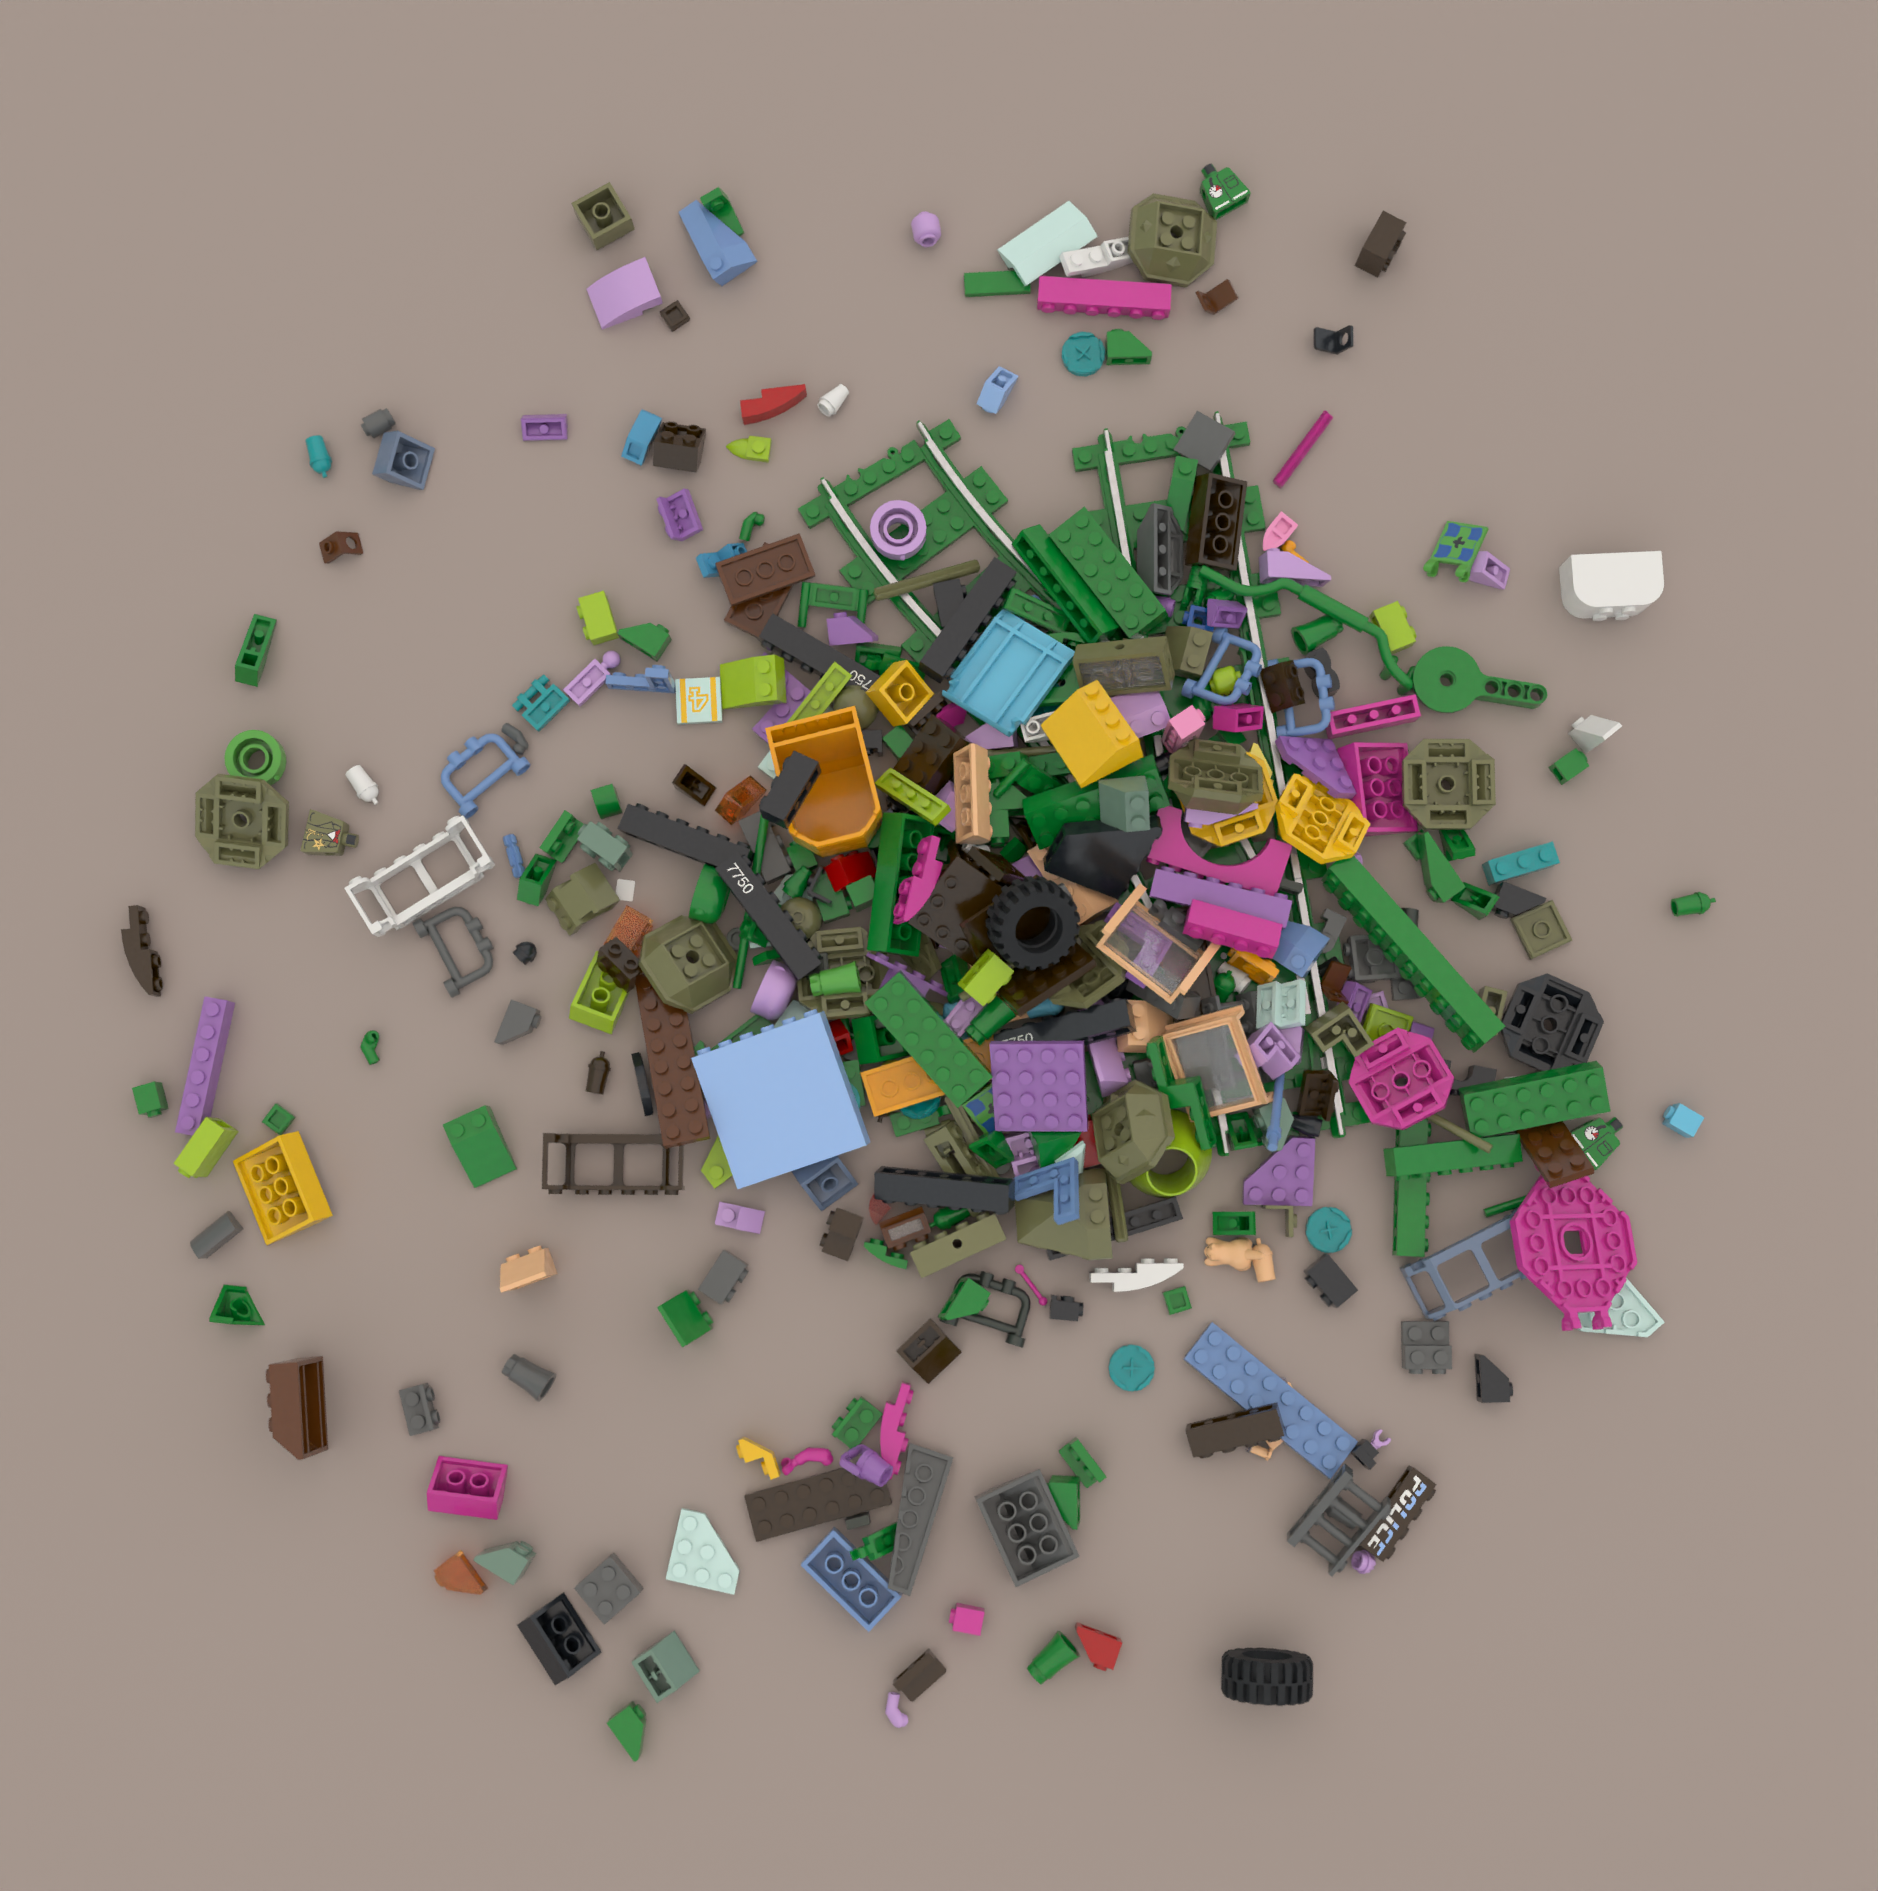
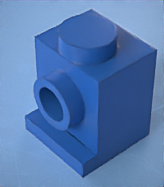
M1191 605L1189 612L1184 611L1182 624L1210 632L1214 631V627L1207 625V608ZM1199 619L1202 624H1195L1194 620Z

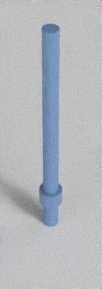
M1285 1073L1277 1077L1274 1084L1271 1120L1266 1135L1268 1150L1270 1151L1277 1150L1278 1141L1281 1139L1280 1117Z

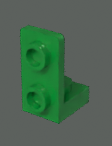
M719 187L700 197L703 206L739 237L744 234V230L728 196Z

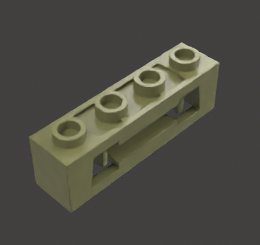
M953 1121L930 1133L924 1139V1142L944 1172L988 1175L986 1168L979 1164L975 1153L969 1149V1144L967 1145L963 1139L961 1129ZM952 1149H954L955 1151L954 1155L953 1153L949 1154V1152H951ZM968 1209L973 1218L982 1213L972 1212L971 1209Z

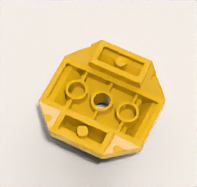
M1246 752L1247 755L1252 757L1262 767L1263 797L1262 801L1255 802L1258 803V809L1210 825L1202 824V828L1189 827L1191 835L1218 847H1224L1265 833L1275 813V805L1278 799L1264 760ZM1180 801V804H1181V807H1182V810H1183V813H1184V812H1185V806H1184L1183 803Z
M1294 773L1275 805L1278 835L1319 864L1352 858L1370 826L1369 821L1363 818L1361 811L1351 800L1334 798L1327 793L1329 789L1320 782L1315 784L1307 777Z

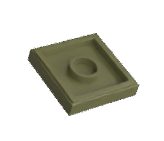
M1553 899L1510 919L1530 960L1572 941Z

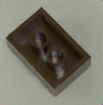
M932 714L893 769L935 796L954 775L953 753L972 742L947 721Z

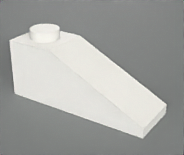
M1590 715L1586 719L1580 717L1571 725L1574 729L1568 734L1586 754L1610 737L1622 725L1616 721Z

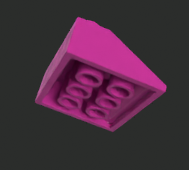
M1354 742L1337 748V752L1357 793L1349 800L1355 803L1361 811L1363 818H1366L1370 823L1364 837L1417 832V821L1403 807L1402 760L1408 755L1407 743Z

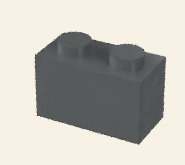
M723 1250L698 1290L721 1305L725 1301L729 1303L736 1293V1290L733 1289L738 1281L742 1283L749 1272L746 1270L748 1264L727 1250Z

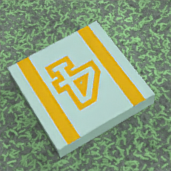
M720 677L675 679L678 725L723 722Z

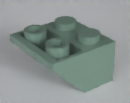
M1284 1097L1282 1098L1280 1117L1281 1139L1278 1141L1277 1150L1271 1152H1278L1283 1149L1294 1120ZM1272 1102L1252 1110L1254 1115L1251 1116L1255 1127L1260 1128L1263 1133L1261 1141L1266 1150L1268 1149L1266 1135L1267 1128L1270 1126Z
M675 1630L637 1655L631 1662L656 1703L679 1689L700 1671Z

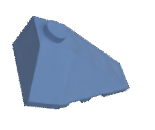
M697 200L678 212L703 263L713 280L719 285H725L758 262L748 244Z
M1288 921L1286 928L1281 931L1279 945L1272 959L1304 978L1311 970L1330 938L1311 926Z

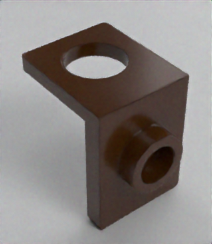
M1228 279L1206 294L1200 291L1195 292L1204 311L1213 315L1238 299Z
M336 531L319 543L325 564H329L342 554H363L359 534L355 532ZM346 538H351L355 542V549L347 545Z
M1335 961L1330 962L1320 982L1322 992L1330 1001L1338 1003L1343 1001L1348 1005V999L1340 990L1352 969L1350 965Z

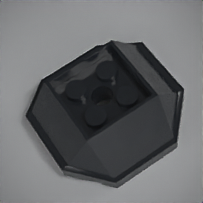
M1546 973L1516 985L1501 1020L1505 1025L1501 1030V1034L1510 1058L1536 1070L1546 1071L1586 1063L1604 1024V1020L1588 991ZM1545 1019L1551 1021V1031L1544 1028L1543 1023Z

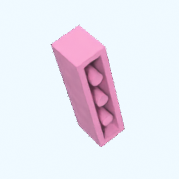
M1191 705L1168 721L1161 738V742L1168 752L1174 753L1178 749L1187 746V743L1194 738L1199 739L1205 726L1204 721L1206 720L1203 713L1199 709L1195 710L1193 705Z

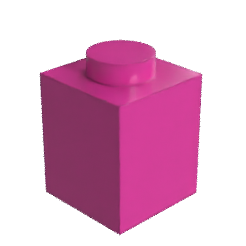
M956 1603V1608H951L948 1622L952 1623V1631L980 1636L984 1608Z

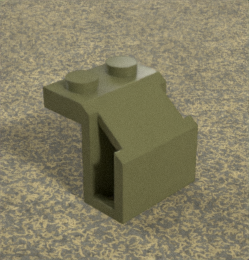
M596 862L570 875V880L553 888L545 898L549 909L555 913L559 919L560 926L567 931L569 936L577 933L584 923L612 910L620 901Z

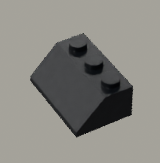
M564 1592L517 1624L554 1685L568 1679L602 1653Z

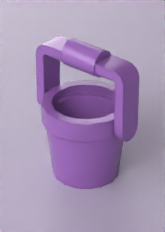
M859 1444L843 1453L839 1462L841 1467L858 1478L865 1479L879 1487L884 1486L889 1481L893 1472V1467L881 1458L877 1452L863 1444ZM859 1453L862 1454L856 1465L850 1462Z

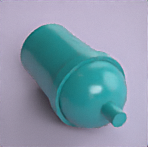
M320 435L311 436L305 440L310 467L315 472L322 474L323 478H326V472L331 468L332 459L328 454L323 437Z

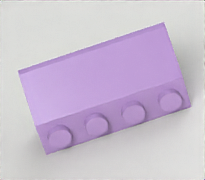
M1159 691L1121 694L1111 697V700L1138 738L1166 728L1170 720L1166 705Z
M1099 999L1094 1004L1104 1005V1002ZM1117 1037L1087 1045L1102 1097L1109 1096L1132 1081L1129 1069H1124L1122 1061H1125L1124 1052H1118Z

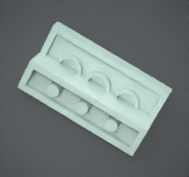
M1067 201L997 249L1008 269L1013 267L1023 285L1026 286L1061 262L1059 256L1062 252L1079 250L1098 236L1087 217L1070 201Z

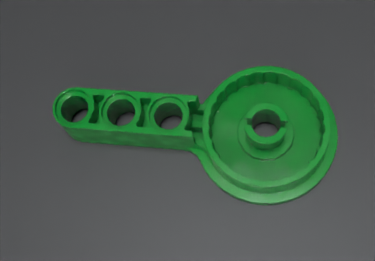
M1443 646L1428 651L1420 658L1413 671L1412 682L1416 696L1426 707L1439 713L1461 711L1474 700L1536 709L1547 698V690L1543 685L1484 675L1476 661L1467 652L1456 647ZM1440 678H1447L1451 685H1442ZM1485 685L1493 686L1495 689V693H1488L1485 689ZM1508 689H1514L1517 692V697H1511L1508 694ZM1530 693H1537L1540 701H1534L1530 697Z

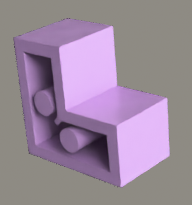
M1272 1022L1252 1033L1247 1039L1256 1067L1259 1068L1261 1066L1263 1071L1272 1080L1292 1069L1300 1059V1055ZM1237 1052L1234 1056L1237 1058L1240 1065L1242 1066L1240 1057Z

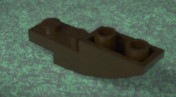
M129 906L130 929H121L122 942L129 966L147 994L160 997V991L163 989V981L159 977L161 957L157 951L148 949V946L151 945V938L149 933H147L149 914L142 906Z

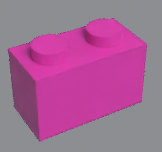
M1245 703L1214 706L1213 729L1229 732L1262 729L1264 706Z

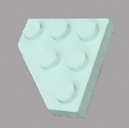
M1628 1279L1620 1292L1615 1294L1611 1301L1612 1305L1608 1313L1611 1318L1612 1327L1593 1330L1592 1319L1595 1312L1578 1313L1582 1327L1578 1330L1583 1332L1649 1337L1665 1323Z
M685 1508L681 1509L666 1580L734 1595L740 1569L736 1562L733 1561L727 1551L728 1549L714 1530L705 1513Z

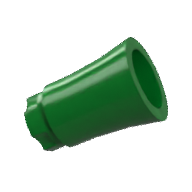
M1325 614L1313 621L1293 627L1291 634L1298 650L1306 656L1307 653L1312 652L1323 643L1343 632L1344 628L1343 623Z
M995 996L969 1022L970 1025L964 1031L980 1046L1001 1027L1015 1018L1016 1015L998 996Z
M1057 1631L1043 1650L1032 1659L1033 1661L1027 1667V1670L1039 1684H1043L1066 1665L1079 1658L1080 1654L1072 1642L1062 1632Z

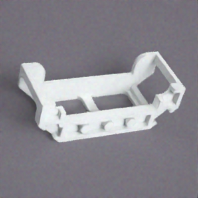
M463 815L451 818L447 821L446 833L442 831L433 836V841L425 845L423 843L413 849V853L408 856H400L387 869L384 867L377 870L371 879L357 876L349 881V885L344 889L373 935L380 937L392 928L398 930L407 926L480 881L484 877L483 872L495 866L494 861L487 854L469 825L467 818ZM465 827L483 855L477 859V862H475L460 838V833ZM454 841L470 866V870L438 889L422 864V859L446 843ZM413 866L430 895L397 915L380 886L402 870ZM368 889L371 890L388 918L372 924L354 894Z

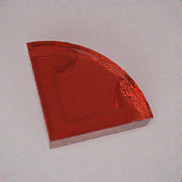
M873 1194L869 1203V1214L872 1221L877 1225L891 1210V1207L887 1203H883L882 1200L874 1199Z

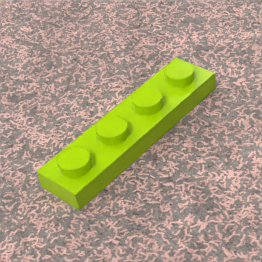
M834 661L786 723L823 714L852 678V675Z
M889 768L875 782L879 790L935 826L951 811L947 803L892 768Z

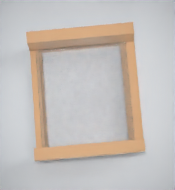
M1139 883L1101 932L1105 935L1096 947L1171 1004L1180 993L1183 995L1187 993L1221 945L1211 943L1205 951L1199 948L1195 952L1160 927L1158 924L1161 920L1152 916L1148 912L1149 909L1138 901L1147 890V888Z
M1242 1004L1165 1025L1166 1031L1162 1034L1175 1079L1200 1075L1210 1117L1262 1104L1267 1105L1273 1102V1091L1265 1093L1240 1022V1018L1245 1014ZM1190 1106L1185 1107V1108H1186V1111H1187V1114H1188V1117H1189V1119H1190V1122H1191V1123L1194 1122V1121H1192L1191 1118H1190V1114H1189Z

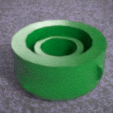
M704 864L692 898L689 919L713 924L721 918L725 910L730 890L716 873L715 866Z

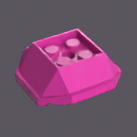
M1396 1028L1372 1041L1374 1043L1373 1046L1355 1057L1349 1085L1372 1124L1405 1130L1446 1107L1455 1079L1431 1038ZM1399 1078H1406L1408 1080L1407 1084L1402 1087L1397 1086L1396 1081Z

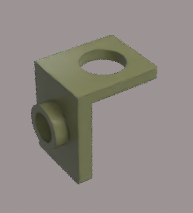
M1262 1205V1209H1285V1237H1294L1293 1228H1297V1214H1293V1206Z

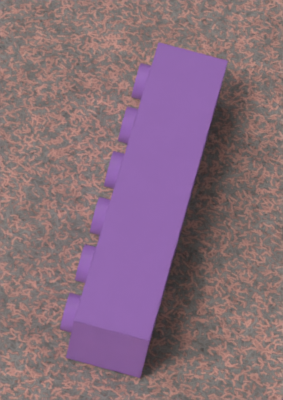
M1161 866V870H1155L1149 895L1150 898H1160L1163 901L1188 907L1192 899L1283 924L1282 929H1285L1287 926L1292 901L1287 900V895L1274 893V896L1265 894V890L1254 887L1249 891L1242 889L1243 885L1229 882V885L1219 884L1220 880L1216 878L1206 877V880L1198 879L1195 873L1184 871L1183 875L1174 873L1175 869Z
M204 996L175 1129L176 1133L193 1136L205 1117H211L235 1007L234 1002Z

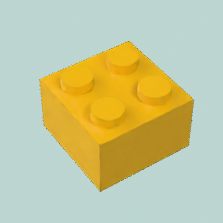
M908 660L892 663L865 692L892 726L907 724L934 695Z

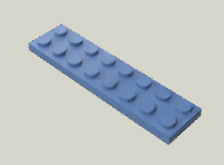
M1213 1322L1209 1324L1183 1358V1360L1244 1410L1277 1402L1285 1427V1435L1281 1437V1440L1328 1479L1333 1477L1358 1443L1356 1439Z

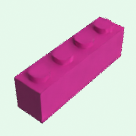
M1416 694L1332 711L1330 723L1326 728L1327 738L1335 739L1416 722L1421 716Z
M1192 899L1187 911L1183 934L1189 935L1192 938L1211 941L1216 945L1232 947L1238 951L1253 953L1262 958L1272 959L1279 945L1283 924Z

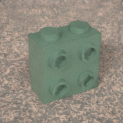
M592 821L588 825L584 824L577 834L579 835L577 840L581 843L580 848L593 859L597 855L599 857L598 861L610 871L616 869L621 872L633 855L629 850L631 846L619 835H616L615 838L611 836L613 833L610 829L599 821L597 824H594Z

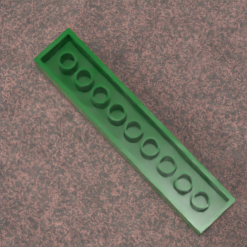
M1355 856L1336 861L1328 868L1321 880L1325 890L1335 895L1340 907L1345 911L1348 910L1353 916L1355 924L1366 930L1370 941L1374 945L1381 947L1385 958L1389 962L1396 964L1401 976L1411 981L1415 986L1414 990L1420 997L1426 998L1430 1003L1431 1010L1435 1014L1441 1015L1446 1021L1445 1025L1451 1032L1457 1033L1461 1038L1462 1045L1467 1050H1472L1475 1053L1505 1027L1501 1020Z

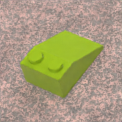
M766 655L720 664L722 709L787 703L784 658L777 655Z
M596 951L571 1003L569 1019L612 1035L629 992L626 993L623 988L617 987L613 982V978L607 972L604 973L597 965L598 951Z

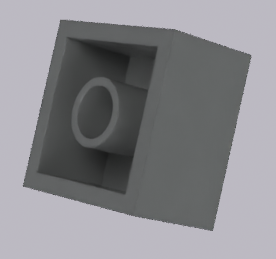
M612 1553L578 1583L574 1589L605 1625L639 1595L644 1588L617 1555Z

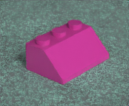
M438 1456L426 1493L428 1511L497 1520L503 1503L508 1465Z

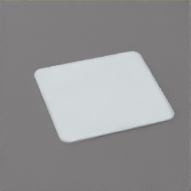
M617 880L616 894L620 900L633 901L635 881Z

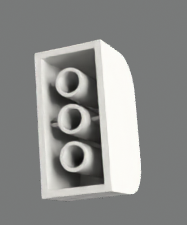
M1661 551L1570 555L1559 567L1562 603L1571 615L1578 618H1593V621H1603L1607 617H1615V620L1628 619L1629 616L1640 614L1656 601L1664 588Z

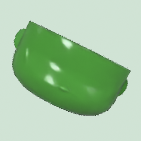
M247 730L236 735L228 744L224 757L225 766L230 775L264 779L269 785L279 781L287 763L286 754L280 742L268 733L260 730ZM257 751H263L265 754L263 766L259 769H250L248 763L252 754Z

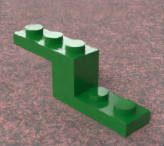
M1020 751L988 756L990 758L989 780L1005 779L1023 758L1053 777L1072 775L1057 752L1028 757Z
M1163 1035L1153 1037L1147 1043L1146 1053L1152 1062V1076L1157 1081L1158 1091L1168 1095L1170 1109L1190 1106V1118L1194 1121L1196 1127V1141L1200 1143L1201 1150L1211 1149L1217 1140L1200 1075L1174 1079Z

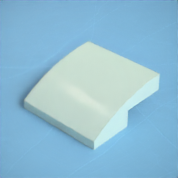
M1298 979L1283 984L1274 981L1258 985L1256 1029L1259 1030L1269 1022H1272L1277 1029L1305 1025L1306 982Z

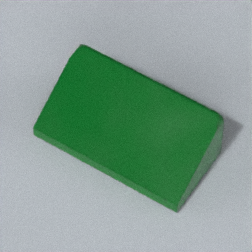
M870 642L857 643L855 661L864 666L868 654L883 659L884 653L901 658L902 647Z
M954 954L941 963L942 968L940 969L945 991L948 992L949 1004L961 1000L958 994L964 990L958 983L969 971L967 962Z

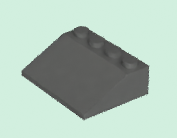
M1040 1469L975 1496L1015 1587L1080 1557Z

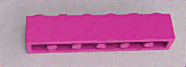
M1039 276L1037 310H1042L1045 313L1063 311L1065 314L1081 312L1089 316H1096L1098 314H1107L1110 317L1128 315L1135 319L1144 316L1155 320H1162L1169 317L1172 284Z

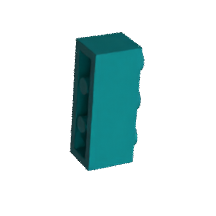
M1552 841L1488 860L1482 864L1488 886L1551 868L1559 864L1560 861Z

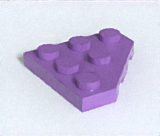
M1279 736L1275 740L1282 759L1289 765L1293 762L1303 770L1301 774L1313 783L1317 784L1320 782L1328 788L1327 793L1332 797L1352 799L1357 794L1332 739Z
M1289 1137L1285 1141L1282 1150L1273 1152L1260 1164V1167L1252 1174H1249L1243 1180V1205L1312 1206L1315 1137Z

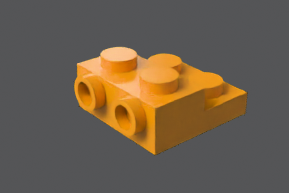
M1232 947L1227 953L1230 957L1227 963L1249 974L1248 977L1259 985L1272 982L1280 971L1275 968L1276 965L1268 959L1263 960L1256 954L1238 951Z

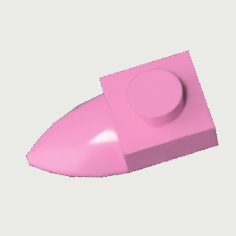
M1282 511L1266 529L1263 538V551L1277 548L1284 544L1298 526L1297 523Z

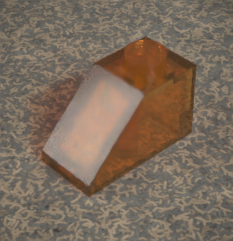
M750 775L726 792L715 811L724 820L733 825L753 807L767 789Z
M462 1550L433 1570L436 1574L434 1577L437 1583L447 1590L480 1595L488 1589Z

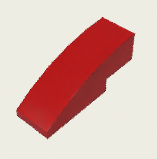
M805 384L761 389L762 398L740 400L743 424L758 423L773 418L794 407L807 397Z

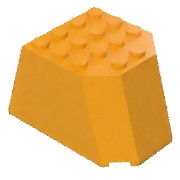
M855 706L765 728L776 776L779 777L783 770L782 766L785 759L790 757L793 751L818 761L822 771L788 827L794 841L822 858L867 847L882 825L883 815Z

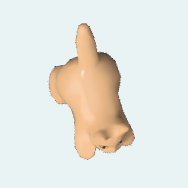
M1214 1237L1206 1239V1244L1208 1245L1204 1250V1254L1207 1257L1204 1261L1206 1266L1230 1265L1238 1271H1247L1251 1267L1252 1260H1259L1265 1257L1264 1253L1252 1249V1241L1246 1237H1239L1232 1241H1224Z

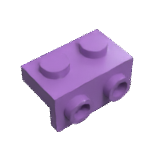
M684 488L667 498L660 496L656 499L659 505L658 511L666 525L665 531L671 539L684 541L703 531L689 489Z

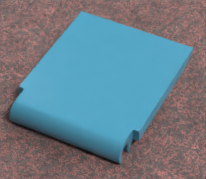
M1002 609L953 672L949 681L950 687L947 691L942 690V696L1010 737L1020 724L1025 726L1072 662L1075 651L1014 614Z

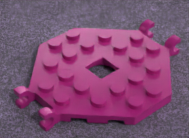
M1540 1174L1510 1220L1517 1268L1564 1313L1561 1322L1562 1331L1582 1328L1578 1313L1595 1312L1592 1319L1593 1330L1612 1327L1611 1318L1608 1313L1612 1305L1611 1301L1627 1281L1626 1277L1630 1270H1633L1637 1264L1630 1218L1624 1211H1619L1612 1204L1613 1200L1601 1188L1597 1189L1589 1181L1590 1178L1588 1176L1549 1188ZM1579 1231L1582 1254H1570L1564 1242L1565 1232Z

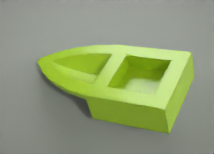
M749 436V438L738 439L727 444L726 448L742 459L769 462L772 440L771 438Z

